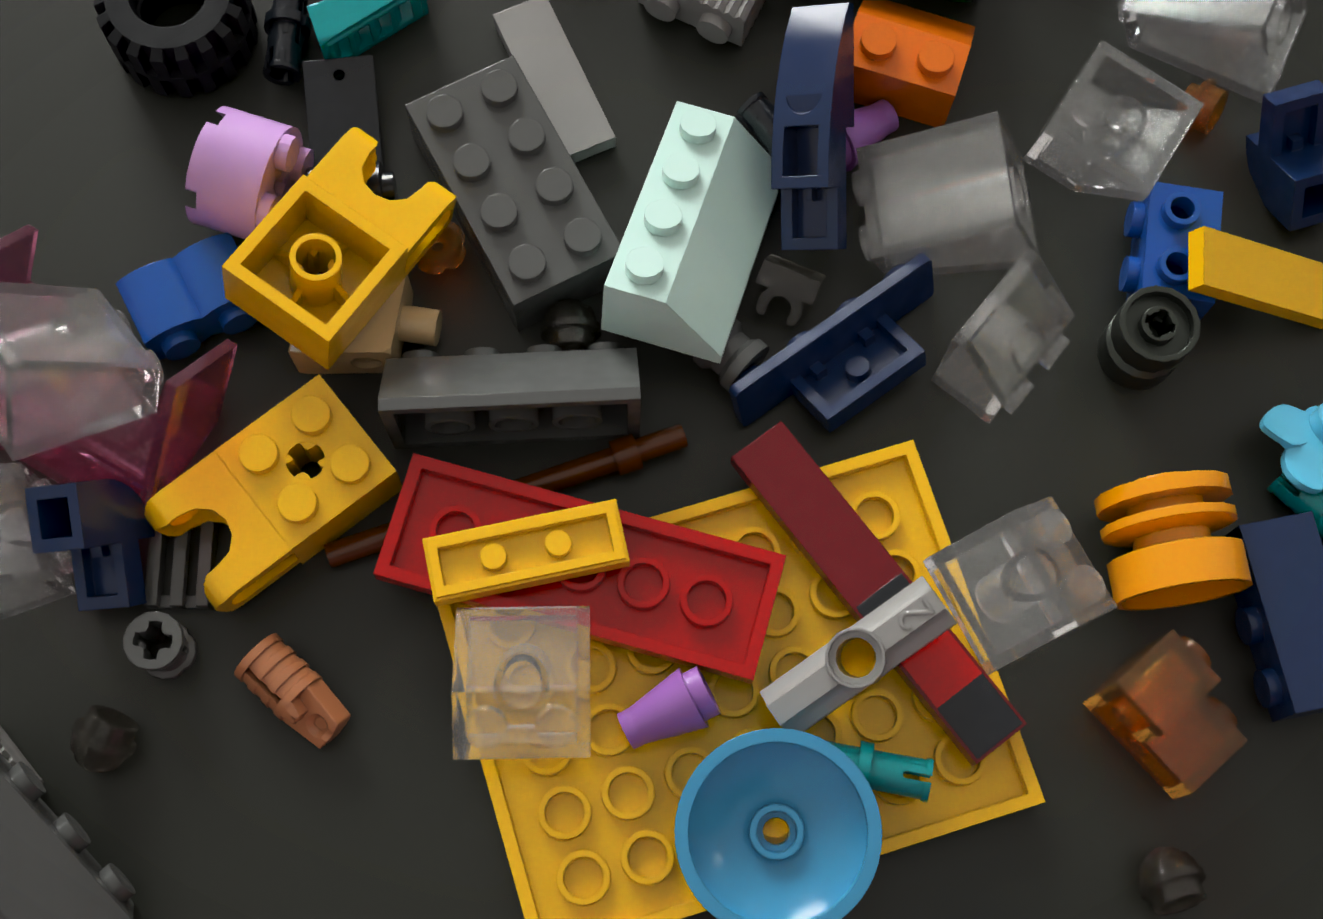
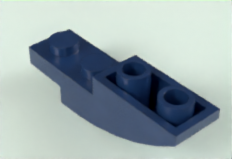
M850 2L792 7L776 86L771 154V189H781V250L847 249L846 128L854 127L853 3Z

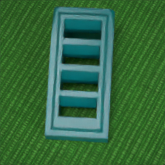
M323 0L307 6L324 59L358 56L429 13L427 0Z

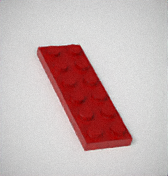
M413 453L373 575L377 580L432 595L423 538L593 504L594 502ZM619 510L630 559L629 567L459 602L691 668L698 666L702 671L752 684L786 555Z

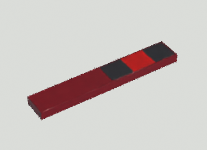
M782 421L731 457V465L857 622L912 583ZM951 629L894 668L972 767L1027 724Z

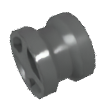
M736 318L721 363H715L694 356L693 362L701 369H712L719 375L720 385L729 392L730 386L737 382L744 371L762 363L770 347L761 339L749 338L743 332V323Z

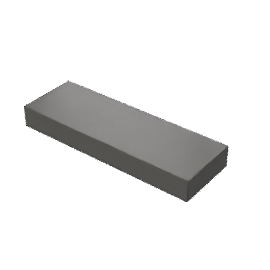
M528 0L492 14L494 26L509 57L512 55L515 57L574 163L615 147V134L549 0Z

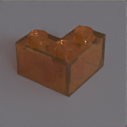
M1173 629L1134 653L1082 703L1172 799L1194 793L1248 740L1236 728L1238 722L1231 710L1218 699L1211 696L1206 697L1221 681L1219 676L1210 668L1212 662L1208 654L1195 641L1185 636L1180 637Z

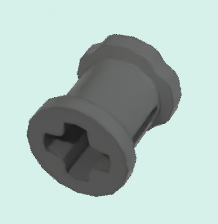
M159 611L146 612L136 617L128 625L123 637V649L127 658L137 667L147 670L151 676L162 680L179 678L194 665L198 655L197 642L189 634L188 630L169 614ZM166 635L172 640L171 647L159 649L156 657L150 653L152 644H162Z

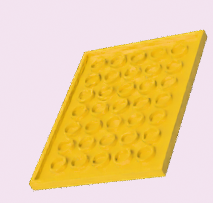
M914 440L819 467L912 582L921 576L926 579L957 622L955 626L950 628L1008 699ZM750 488L649 517L786 555L752 684L700 670L721 714L707 720L708 728L647 743L634 750L622 730L617 713L629 708L679 667L683 673L692 669L691 667L459 602L438 606L524 919H684L707 911L687 885L681 872L675 848L674 829L676 812L682 792L690 776L705 757L728 740L755 730L782 728L767 708L759 692L826 645L836 633L851 627L857 622ZM855 638L843 647L841 663L850 675L863 677L868 675L874 668L876 653L869 642L861 638ZM895 669L885 674L879 682L870 685L805 731L824 740L860 747L861 741L875 743L874 750L923 759H934L933 775L930 778L903 774L908 779L931 783L927 802H922L916 798L872 790L879 807L882 823V848L880 855L1045 803L1020 730L972 767ZM777 817L769 819L763 827L764 838L773 844L783 842L788 835L787 823Z

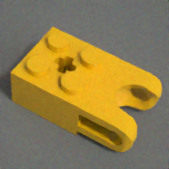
M353 127L347 131L308 176L303 174L222 265L225 298L327 370L331 368L443 233L452 220L456 203V195L436 182H427L407 199L388 200L375 195L366 183L376 169V147L378 141L358 127Z
M318 374L157 492L146 503L144 515L155 531L169 537L181 536L207 521L225 523L229 526L232 534L230 550L220 563L206 575L203 585L206 598L214 609L219 612H230L250 601L300 562L302 564L307 562L324 549V544L335 541L400 492L402 484L396 469L320 374ZM312 461L317 462L322 470L317 476L310 478L307 473L301 472L300 469L305 464Z

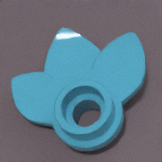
M1323 403L1320 406H1311L1306 411L1287 404L1273 407L1262 417L1259 427L1263 433L1284 448L1280 458L1282 472L1289 482L1301 491L1311 494L1323 492Z

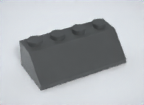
M606 341L593 343L587 347V350L562 351L561 347L551 344L528 347L525 353L503 354L495 348L476 347L468 349L464 352V355L439 356L438 353L430 350H412L405 352L402 358L385 360L378 395V412L394 449L616 439L631 433L634 438L640 437L641 389L637 348H624L620 343Z
M0 753V919H133L134 902L130 898L136 894V891L128 878L113 863H109L102 868L86 850V847L91 844V840L82 826L66 812L57 817L40 798L46 793V789L35 773L21 761L12 766Z

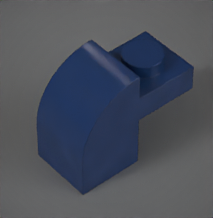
M1319 80L1263 94L1260 130L1257 133L1246 135L1248 167L1262 202L1268 211L1289 231L1323 222V83Z
M98 479L25 488L33 554L71 550L79 611L132 607L147 603L138 539L155 537V532L145 518L144 502L131 487L115 479Z

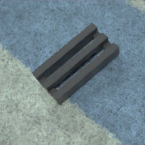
M154 482L153 496L168 485V483ZM207 521L201 524L196 596L186 595L191 530L181 536H175L170 595H163L168 536L154 530L155 537H149L145 581L147 603L143 604L146 608L212 610V605L206 598L203 584L206 575L216 566L219 523Z

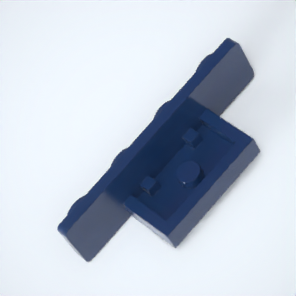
M921 253L906 264H899L893 267L884 276L882 281L859 297H853L843 302L833 315L810 331H803L794 336L783 350L761 365H754L744 371L737 382L729 388L735 416L743 426H748L793 394L820 424L831 433L926 365L925 350L896 321L933 295L932 260L924 253Z

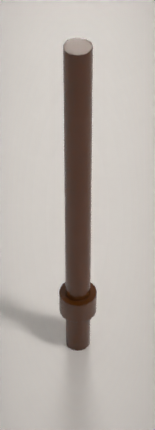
M681 424L635 439L631 433L608 441L609 448L529 474L514 481L557 492L615 471L618 472L619 476L644 468L643 462L688 447V442ZM390 522L324 544L331 568L380 552Z

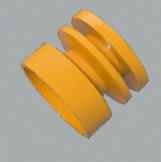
M1192 470L1149 475L1107 490L1094 500L1096 515L1099 520L1110 522L1100 530L1102 542L1105 545L1115 547H1133V551L1121 555L1107 564L1114 606L1117 609L1139 611L1185 606L1226 597L1241 592L1253 585L1243 540L1234 537L1211 536V533L1221 530L1238 520L1235 505L1223 502L1233 495L1228 473L1216 470Z

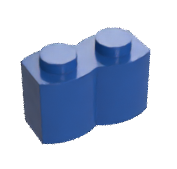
M222 233L203 239L185 248L173 258L159 260L140 267L115 283L144 345L155 361L165 358L168 360L186 358L195 353L200 348L201 342L211 335L223 332L226 334H237L249 329L256 323L257 320L225 298L222 265L238 248L231 234Z

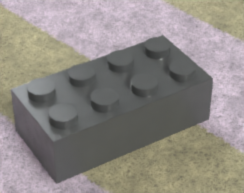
M513 55L405 105L413 138L437 183L456 195L454 214L518 332L604 290L605 281L620 243Z

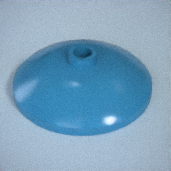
M785 728L755 730L739 735L717 747L705 757L690 776L679 800L675 817V848L681 872L697 900L717 919H842L862 899L875 876L882 848V823L879 807L869 782L857 765L843 751L830 742L803 731ZM777 817L787 823L788 835L783 842L773 844L764 838L763 827L769 819Z

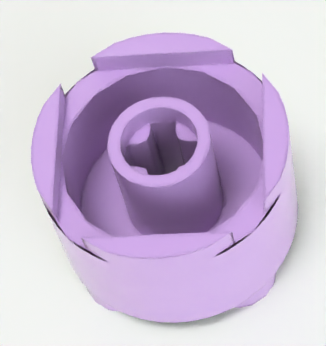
M221 106L216 112L223 119L218 125L210 122L205 123L192 151L186 175L185 189L196 192V209L185 206L186 215L193 224L246 239L303 174L306 176L307 168L313 167L314 151L303 147L301 132L296 127L228 106Z

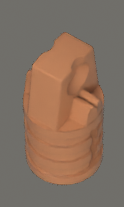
M273 633L260 641L241 660L234 671V676L240 682H244L247 688L254 695H257L267 708H271L273 714L279 720L285 722L318 748H322L331 742L341 732L351 717V714L323 681V678L316 671H313L303 658H299L297 653L290 646H287L277 633Z

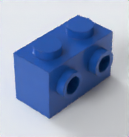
M1151 181L1138 202H1130L1124 221V236L1132 238L1130 256L1124 258L1119 275V291L1127 292L1126 300L1141 288L1155 285L1169 287L1185 295L1196 308L1199 319L1203 318L1215 304L1216 298L1188 291V232L1202 226L1221 231L1224 192Z

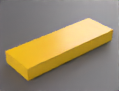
M1206 226L1188 232V291L1323 329L1322 262Z
M616 499L422 539L433 601L436 607L630 566Z

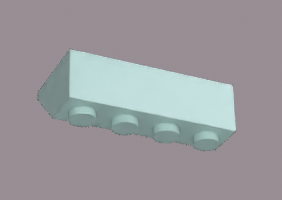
M679 101L676 102L604 284L601 330L715 363H721L780 189H771V156L734 116Z

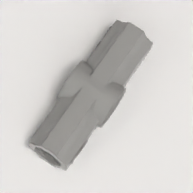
M921 576L854 625L836 633L826 645L759 693L763 697L767 708L782 728L805 732L864 689L879 682L885 674L955 626L957 622L926 579ZM855 638H861L869 642L876 653L874 668L868 675L863 677L850 675L841 663L843 647Z

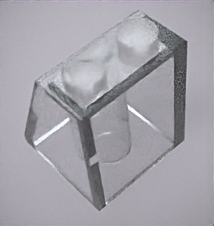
M1120 0L1118 6V19L1120 22H1124L1130 48L1261 103L1263 94L1274 92L1307 15L1306 0Z
M998 111L856 148L859 171L852 172V187L858 205L860 207L864 206L866 225L859 227V241L866 261H873L884 275L893 267L899 264H906L921 253H924L932 260L933 275L1030 268L1041 265L1024 157Z
M0 282V443L12 461L157 413L159 385L164 381L161 363L151 349H144L134 336L126 315L121 310L115 311L99 289Z

